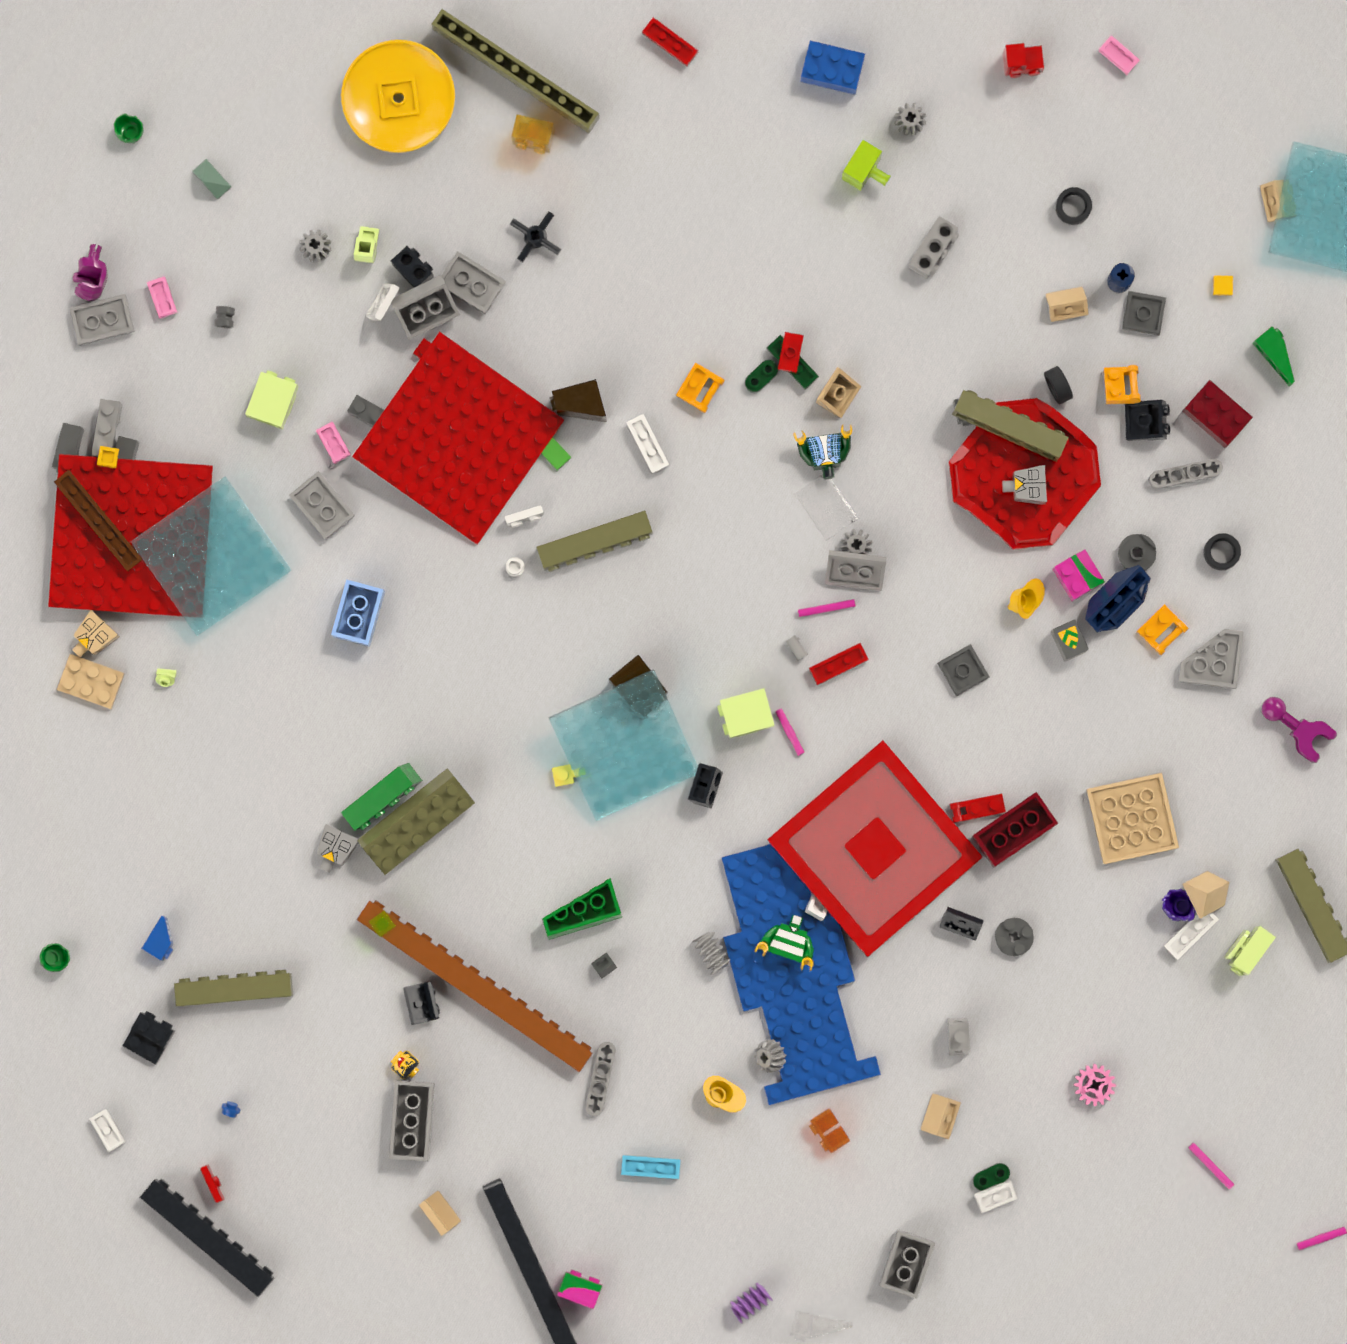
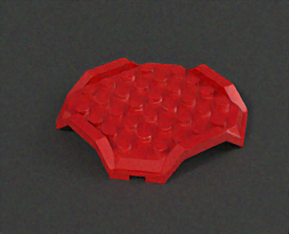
M1038 398L997 402L996 405L1000 407L1007 406L1018 415H1027L1031 421L1036 423L1042 422L1051 430L1064 432L1065 436L1069 437L1060 458L1055 462L976 426L949 460L953 502L971 513L996 533L1012 550L1053 546L1101 487L1097 445L1056 409ZM1045 465L1047 502L1045 504L1014 501L1013 492L1002 491V481H1013V473L1015 471Z

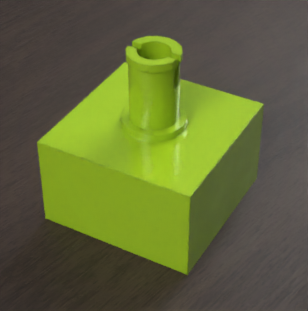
M862 140L843 170L842 180L860 191L870 177L885 186L891 176L876 168L881 160L882 151Z

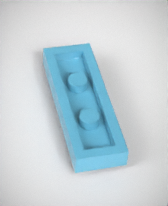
M623 1155L621 1175L679 1179L681 1159Z

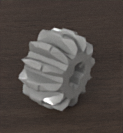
M905 103V109L899 107V113H895L894 117L898 119L895 121V125H901L898 128L899 132L906 129L905 135H908L910 130L913 135H916V129L921 132L923 130L921 125H926V121L923 119L926 117V113H920L923 109L922 107L916 110V103L912 104V108H909V104ZM908 116H912L911 118L914 117L912 123H910L909 120L906 121Z
M310 230V236L305 233L303 234L306 240L299 241L301 245H304L299 250L300 252H305L303 254L304 258L310 256V261L313 262L316 257L318 262H320L321 255L324 258L328 257L325 251H331V248L327 246L331 244V240H326L328 237L326 233L321 235V230H317L316 235H314L313 230ZM317 242L320 246H318V249H314L311 247L313 246L312 243Z
M852 529V536L846 532L845 537L847 539H841V543L846 545L841 546L840 549L848 550L846 552L868 555L865 551L871 552L872 548L867 545H871L873 542L872 540L866 541L869 537L868 533L862 537L863 530L860 529L858 535H856L855 529ZM854 541H858V544L861 543L859 550H855V547L852 548L851 545L854 544Z
M774 1039L761 1042L755 1049L757 1053L755 1058L758 1060L757 1065H761V1070H765L767 1073L779 1071L786 1063L784 1057L787 1055L783 1052L785 1047H780V1042H776Z

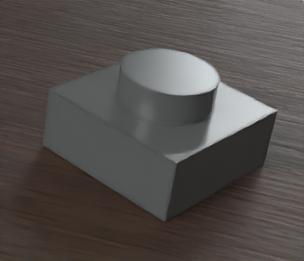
M607 952L591 963L601 979L617 968Z

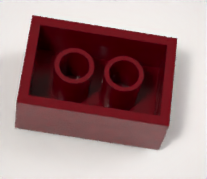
M1211 380L1204 385L1182 411L1225 449L1253 418Z

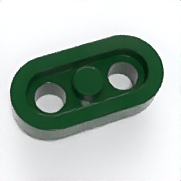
M772 360L763 361L746 377L745 386L747 390L752 393L760 392L776 377L778 373L777 364ZM770 366L772 371L766 372L765 367ZM753 379L758 380V384L752 385L751 381Z
M1003 1163L994 1164L976 1173L973 1177V1185L976 1189L983 1191L1008 1180L1010 1170ZM999 1169L1004 1171V1175L1001 1177L997 1175ZM984 1177L986 1184L981 1185L979 1180Z

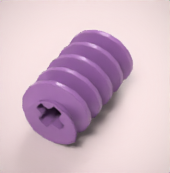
M755 1283L756 1290L752 1287L749 1288L750 1294L743 1292L744 1299L737 1296V1304L730 1301L731 1310L741 1324L743 1323L741 1317L749 1319L748 1312L754 1315V1308L762 1309L760 1303L767 1306V1298L773 1301L765 1288L759 1283Z

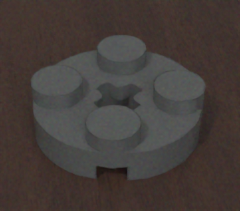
M1143 534L1129 535L1119 545L1117 553L1119 561L1126 569L1140 565L1145 571L1156 560L1155 543L1151 538ZM1140 548L1142 550L1140 553L1142 557H1134L1132 550Z
M1006 919L996 929V944L1000 951L1006 955H1023L1033 944V929L1023 919ZM1015 931L1018 932L1019 941L1011 942L1009 934H1013Z

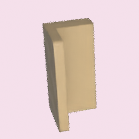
M1274 180L1260 185L1268 222L1296 217L1288 180Z
M1083 287L1045 294L1051 322L1089 315L1087 298Z
M933 1093L921 1130L949 1139L961 1102Z
M436 1191L419 1204L441 1236L461 1222L439 1191Z

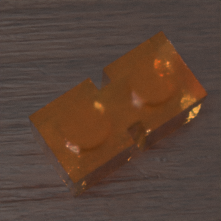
M830 1108L810 1120L812 1124L809 1127L814 1135L819 1134L822 1141L819 1143L825 1152L829 1150L830 1153H833L851 1141L842 1126L824 1136L823 1133L839 1123Z

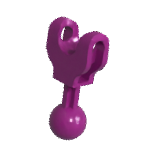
M1278 697L1267 698L1262 704L1263 716L1269 721L1279 720L1292 730L1289 735L1295 740L1297 752L1312 763H1317L1320 759V755L1312 746L1314 737L1321 735L1328 740H1332L1337 736V732L1323 721L1308 722L1305 719L1298 721L1286 711L1284 701Z

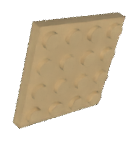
M1162 773L1086 789L1103 865L1179 848Z

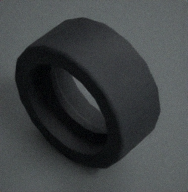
M1070 187L1059 195L1055 211L1062 222L1069 225H1077L1083 223L1089 217L1092 210V200L1085 190L1079 187ZM1077 195L1083 199L1085 209L1080 216L1070 217L1064 212L1063 202L1068 196Z
M1056 366L1044 372L1046 383L1059 405L1073 398L1070 385L1060 367Z
M1226 533L1212 536L1204 547L1206 563L1216 570L1232 568L1241 556V546L1238 540ZM1218 541H1226L1233 548V557L1226 563L1216 562L1211 555L1212 546Z

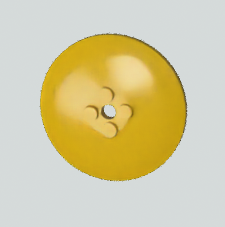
M389 40L369 47L352 62L343 80L341 103L349 126L362 141L382 151L403 153L428 145L444 131L454 110L455 88L447 66L432 50L413 41ZM398 93L404 96V100L401 103H396L393 100L394 96Z

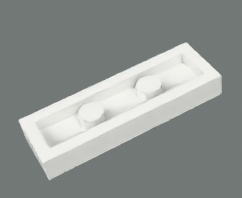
M644 414L626 422L651 473L654 474L669 466Z
M1213 913L1199 918L1198 914H1196L1194 920L1188 921L1164 947L1178 960L1219 919Z

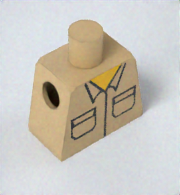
M91 610L74 634V637L80 642L72 650L80 658L87 650L96 655L120 636Z

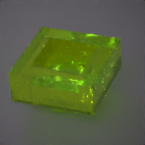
M385 910L369 921L379 937H382L396 927Z

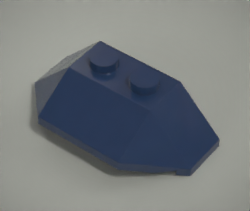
M1140 565L1116 572L1089 600L1085 620L1097 633L1118 629L1144 603L1148 583L1151 580L1149 575Z

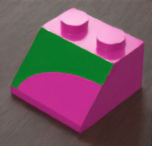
M1086 550L1071 556L1052 569L1072 602L1105 583Z
M572 1269L570 1272L566 1271L557 1296L594 1309L603 1284L599 1283V1279L589 1276V1279L581 1277V1272Z

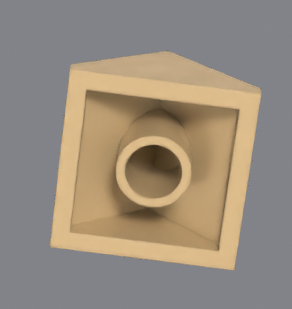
M837 367L818 396L816 403L837 417L842 418L862 386Z
M1206 871L1183 883L1199 918L1225 906L1229 887L1228 881Z

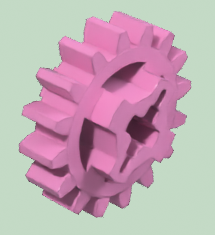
M1093 1064L1092 1069L1086 1065V1071L1084 1072L1080 1069L1081 1076H1075L1078 1080V1083L1073 1084V1086L1078 1087L1075 1094H1081L1079 1100L1085 1098V1104L1087 1105L1090 1101H1092L1093 1106H1096L1098 1101L1101 1105H1104L1103 1099L1110 1101L1111 1099L1108 1095L1115 1094L1111 1090L1112 1087L1116 1086V1084L1111 1083L1115 1077H1109L1110 1070L1104 1072L1103 1065L1099 1069H1097L1096 1064ZM1094 1072L1101 1073L1104 1078L1096 1077ZM1087 1075L1088 1080L1086 1082V1085L1082 1086V1081L1084 1077ZM1092 1080L1102 1082L1097 1086V1090L1094 1088L1087 1089V1087L1092 1085ZM1107 1084V1090L1103 1095L1102 1089ZM1090 1091L1094 1093L1096 1098H1091L1085 1093Z

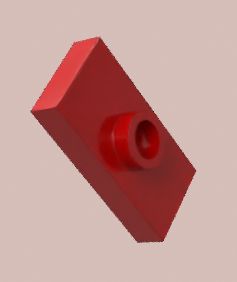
M785 332L778 370L797 373L804 335Z
M209 1164L201 1167V1173L215 1203L225 1200L219 1188L222 1185L218 1176L213 1175Z

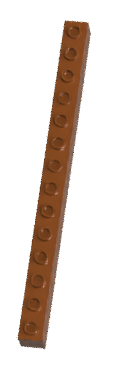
M377 900L374 903L371 901L367 903L356 919L357 921L572 1068L581 1072L593 1054L590 1051L592 1047L583 1041L581 1044L574 1040L576 1036L567 1030L565 1033L558 1029L560 1025L551 1019L549 1022L542 1018L544 1014L535 1008L533 1011L526 1007L528 1004L522 999L518 998L517 1001L513 999L510 991L504 987L500 990L494 986L496 983L488 976L484 979L478 975L480 973L478 969L472 965L468 968L462 964L464 960L456 954L453 957L447 953V948L441 944L436 946L431 943V937L425 933L420 935L415 932V926L409 922L404 924L399 921L401 917L393 911L387 913L383 910L385 906Z

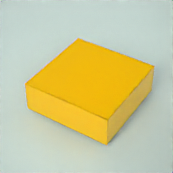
M1214 275L1213 295L1232 296L1233 276Z
M100 446L97 466L116 468L119 449Z

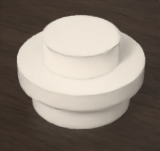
M513 557L506 562L505 568L509 575L516 577L524 572L525 566L520 558Z

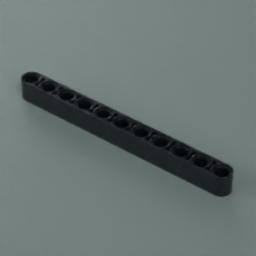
M498 1178L483 1185L486 1197L554 1344H577L503 1182Z

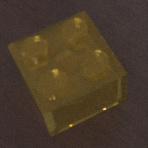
M517 114L511 135L512 142L518 149L526 150L531 148L539 154L550 153L555 134L554 123Z

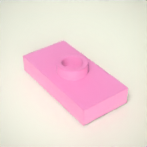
M1112 35L1098 50L1126 75L1140 61Z
M166 277L147 282L159 319L178 313Z
M333 421L316 430L334 464L351 456Z

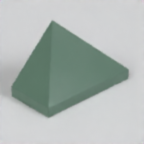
M207 159L192 171L217 200L231 188L230 184Z

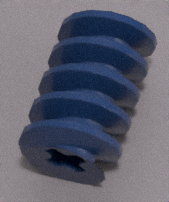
M1126 263L1115 265L1107 279L1109 288L1116 293L1127 291L1135 278L1133 268Z

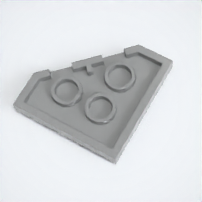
M1224 629L1181 662L1179 681L1236 689L1244 631Z

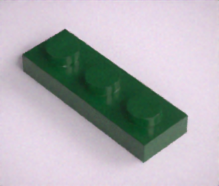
M781 335L766 347L778 362L784 340ZM801 356L797 373L788 372L804 390L819 378L818 374Z

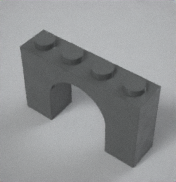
M63 422L52 463L56 473H58L59 454L79 456V448L84 433L82 427ZM118 436L116 448L119 449L118 459L135 460L139 442L134 439Z

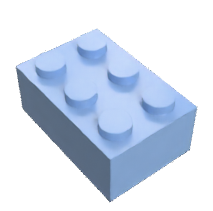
M346 579L331 635L335 638L370 647L385 594L384 589Z

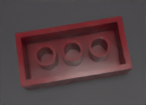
M1035 792L972 835V838L994 868L1056 826L1058 822L1039 794Z

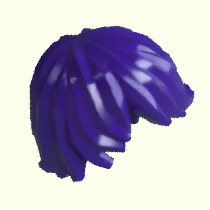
M1182 888L1169 890L1164 898H1162V910L1166 916L1172 919V921L1178 922L1194 920L1196 910L1187 892Z

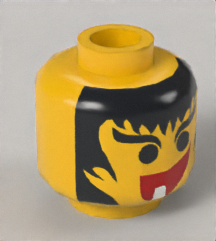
M400 1050L391 1060L392 1071L401 1079L413 1078L419 1071L417 1068L419 1060L409 1051L402 1052Z

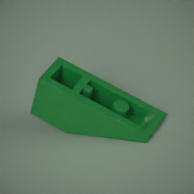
M1271 326L1252 344L1290 387L1295 380L1285 340L1283 339L1284 336L1278 328L1274 329Z

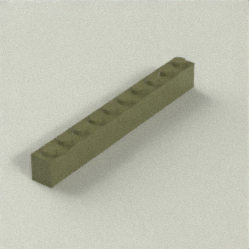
M441 9L431 25L434 31L587 133L591 132L599 120L600 116L597 111L445 10Z

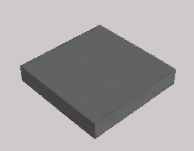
M1128 291L1122 329L1159 336L1166 297Z
M971 644L937 663L956 696L990 678Z

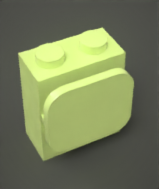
M268 370L266 373L261 372L245 415L251 419L284 429L299 387L295 384L294 379L284 377V379L278 378V374Z
M764 688L720 700V705L717 706L720 717L724 716L725 724H722L724 734H729L730 739L775 726Z
M1261 926L1255 927L1251 933L1248 930H1244L1224 956L1227 960L1231 959L1229 962L1230 970L1238 976L1249 975L1276 937Z

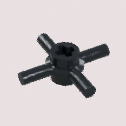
M548 211L539 226L534 225L529 228L513 218L510 225L524 234L526 242L525 247L517 257L519 261L524 262L532 248H540L542 246L558 256L561 248L547 240V233L545 231L555 216L553 213ZM538 233L540 239H535L534 241L532 234L536 235Z

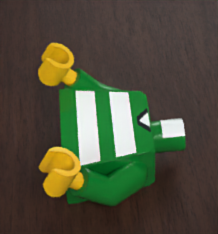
M792 915L789 925L783 923L781 925H774L764 934L760 943L755 948V952L758 949L763 950L762 956H765L768 951L800 962L801 970H803L804 965H808L810 967L809 971H812L814 948L811 937L807 935L806 931L800 930L803 921L801 917Z

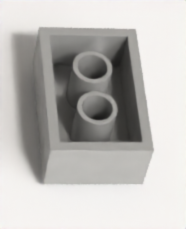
M441 275L394 297L391 302L409 340L460 315Z
M897 1229L879 1285L917 1299L935 1242Z

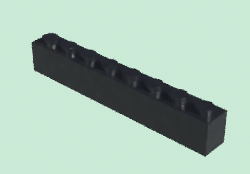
M154 1179L139 1198L257 1297L261 1296L275 1279L272 1276L273 1271L267 1266L261 1267L257 1263L259 1260L251 1253L247 1255L242 1251L244 1247L237 1241L233 1243L229 1240V1235L223 1229L217 1230L210 1218L207 1216L203 1218L198 1214L200 1210L191 1203L190 1205L186 1204L183 1201L185 1198L177 1191L173 1193L166 1181Z

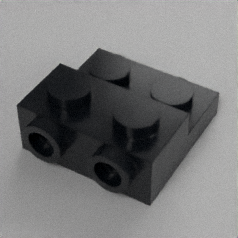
M1148 400L1135 404H1125L1126 440H1166L1167 435H1170V424L1167 423L1166 416L1170 415L1169 404H1166L1164 400Z
M148 1011L145 1013L140 1012L122 1046L157 1065L175 1030L172 1029L173 1025L164 1020L162 1023L155 1020L156 1016Z

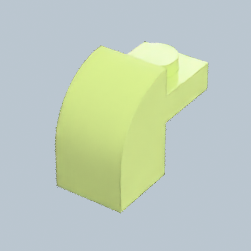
M360 226L359 236L356 237L354 261L375 262L379 229Z

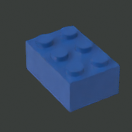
M810 40L800 82L856 95L865 53Z

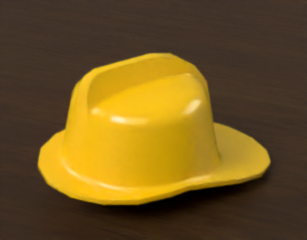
M1034 578L1027 582L1023 588L1014 590L1010 596V603L1007 608L1019 614L1021 618L1028 619L1043 601L1045 588L1042 581Z
M713 1075L705 1080L703 1093L710 1106L721 1108L727 1112H738L745 1107L746 1095L738 1086L721 1076Z

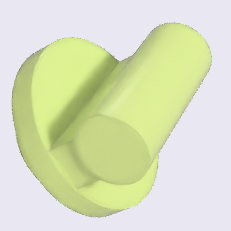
M157 668L156 682L163 687L172 686L175 682L177 670Z

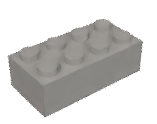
M395 1081L389 1159L429 1161L435 1083Z

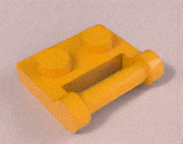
M695 362L676 396L701 412L706 413L708 404L725 380ZM710 378L713 380V383L700 403L696 399Z
M1137 365L1104 367L1106 404H1135L1141 401V396L1138 393ZM1124 376H1129L1130 395H1125Z
M1164 604L1137 632L1159 655H1162L1165 649L1182 632L1185 633L1189 628ZM1174 623L1177 627L1158 644L1155 640Z

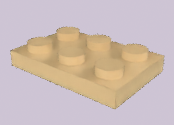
M70 654L57 690L112 709L125 673Z

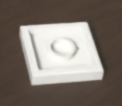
M383 284L366 313V317L370 320L381 321L399 287L394 284Z

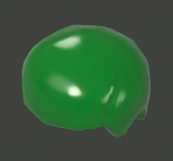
M124 113L116 118L114 131L117 138L122 142L135 143L141 139L144 133L143 123L137 116H130Z
M48 944L41 950L39 955L40 964L49 972H60L69 964V951L61 944Z

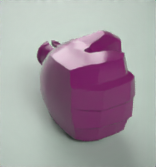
M96 244L90 245L88 257H82L78 260V272L72 276L73 282L80 283L75 287L74 292L76 296L87 301H93L101 297L108 276L106 264L99 260L102 247L98 245L95 251Z

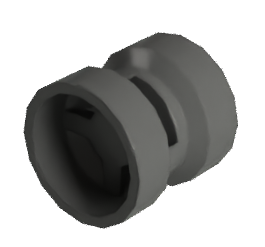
M217 306V318L215 319L214 326L233 328L232 316L235 315V308Z

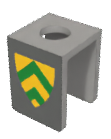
M1075 619L1050 631L1064 661L1086 653L1089 649Z

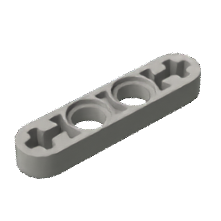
M1210 459L1158 470L1150 475L1149 484L1152 488L1160 489L1216 477L1222 472L1223 465L1217 459ZM1211 463H1214L1215 466L1219 467L1216 473H1213V470L1206 471L1207 475H1204L1202 465L1205 464V468H1209L1212 465ZM1192 467L1200 469L1198 477L1191 476L1190 469ZM1179 471L1182 475L1181 480L1174 481L1171 478V473ZM1165 472L1168 473L1167 478L1170 483H1166L1167 479L1162 480L1160 485H1157V482H1153L1155 475L1162 478L1166 476Z
M604 1042L598 1048L586 1103V1111L591 1116L600 1115L604 1108L616 1052L615 1046L610 1042ZM606 1045H610V1049L613 1050L607 1057V1059H611V1063L599 1061V1057L604 1058V1052L601 1049L605 1048ZM600 1064L608 1066V1073L606 1075L598 1073L597 1068ZM596 1083L603 1084L604 1092L596 1094L593 1091V1086ZM591 1095L603 1097L602 1101L598 1100L597 1106L600 1107V1110H596L595 1113H592V1109L589 1108V1105L594 1103V1099H590Z

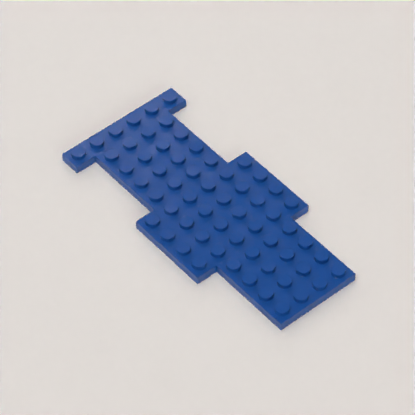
M771 844L721 857L742 931L723 938L728 957L730 958L743 1012L762 1007L771 1040L774 1039L776 1042H780V1047H785L783 1052L787 1055L784 1057L786 1063L779 1070L782 1082L764 1086L768 1104H776L881 1075L876 1056L857 1061L837 986L854 982L855 978L840 925L828 911L822 921L805 912L811 898V891ZM792 915L801 917L803 921L800 930L806 931L807 935L811 937L814 948L812 971H809L810 967L808 965H804L803 970H801L800 962L768 951L765 956H762L763 950L758 949L755 952V948L760 943L764 934L774 925H781V923L789 925Z

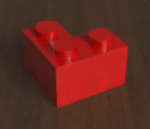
M1024 43L1005 45L1003 51L1005 76L1010 75V78L1021 77V74H1029V76L1040 75V72L1044 70L1042 45L1025 47Z

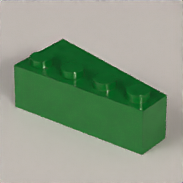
M410 763L400 765L344 809L341 814L354 831L358 829L363 831L371 825L370 821L373 818L378 819L385 814V809L389 806H395L400 802L402 796L410 794L415 790L414 787L423 780Z
M611 878L580 897L578 896L573 899V901L565 906L563 905L543 917L542 920L547 937L551 940L623 917Z

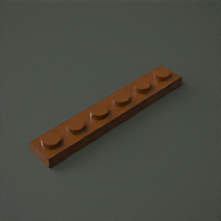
M69 470L54 481L56 486L127 572L143 560Z

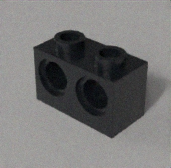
M406 246L390 262L409 284L415 288L431 280L434 277L431 271L434 269L427 261L423 263L419 259L421 255L414 247L410 249ZM406 256L412 258V262L408 265L402 263V259ZM418 270H423L425 275L423 278H416L415 273Z
M699 763L688 800L693 804L712 809L723 772L717 767Z

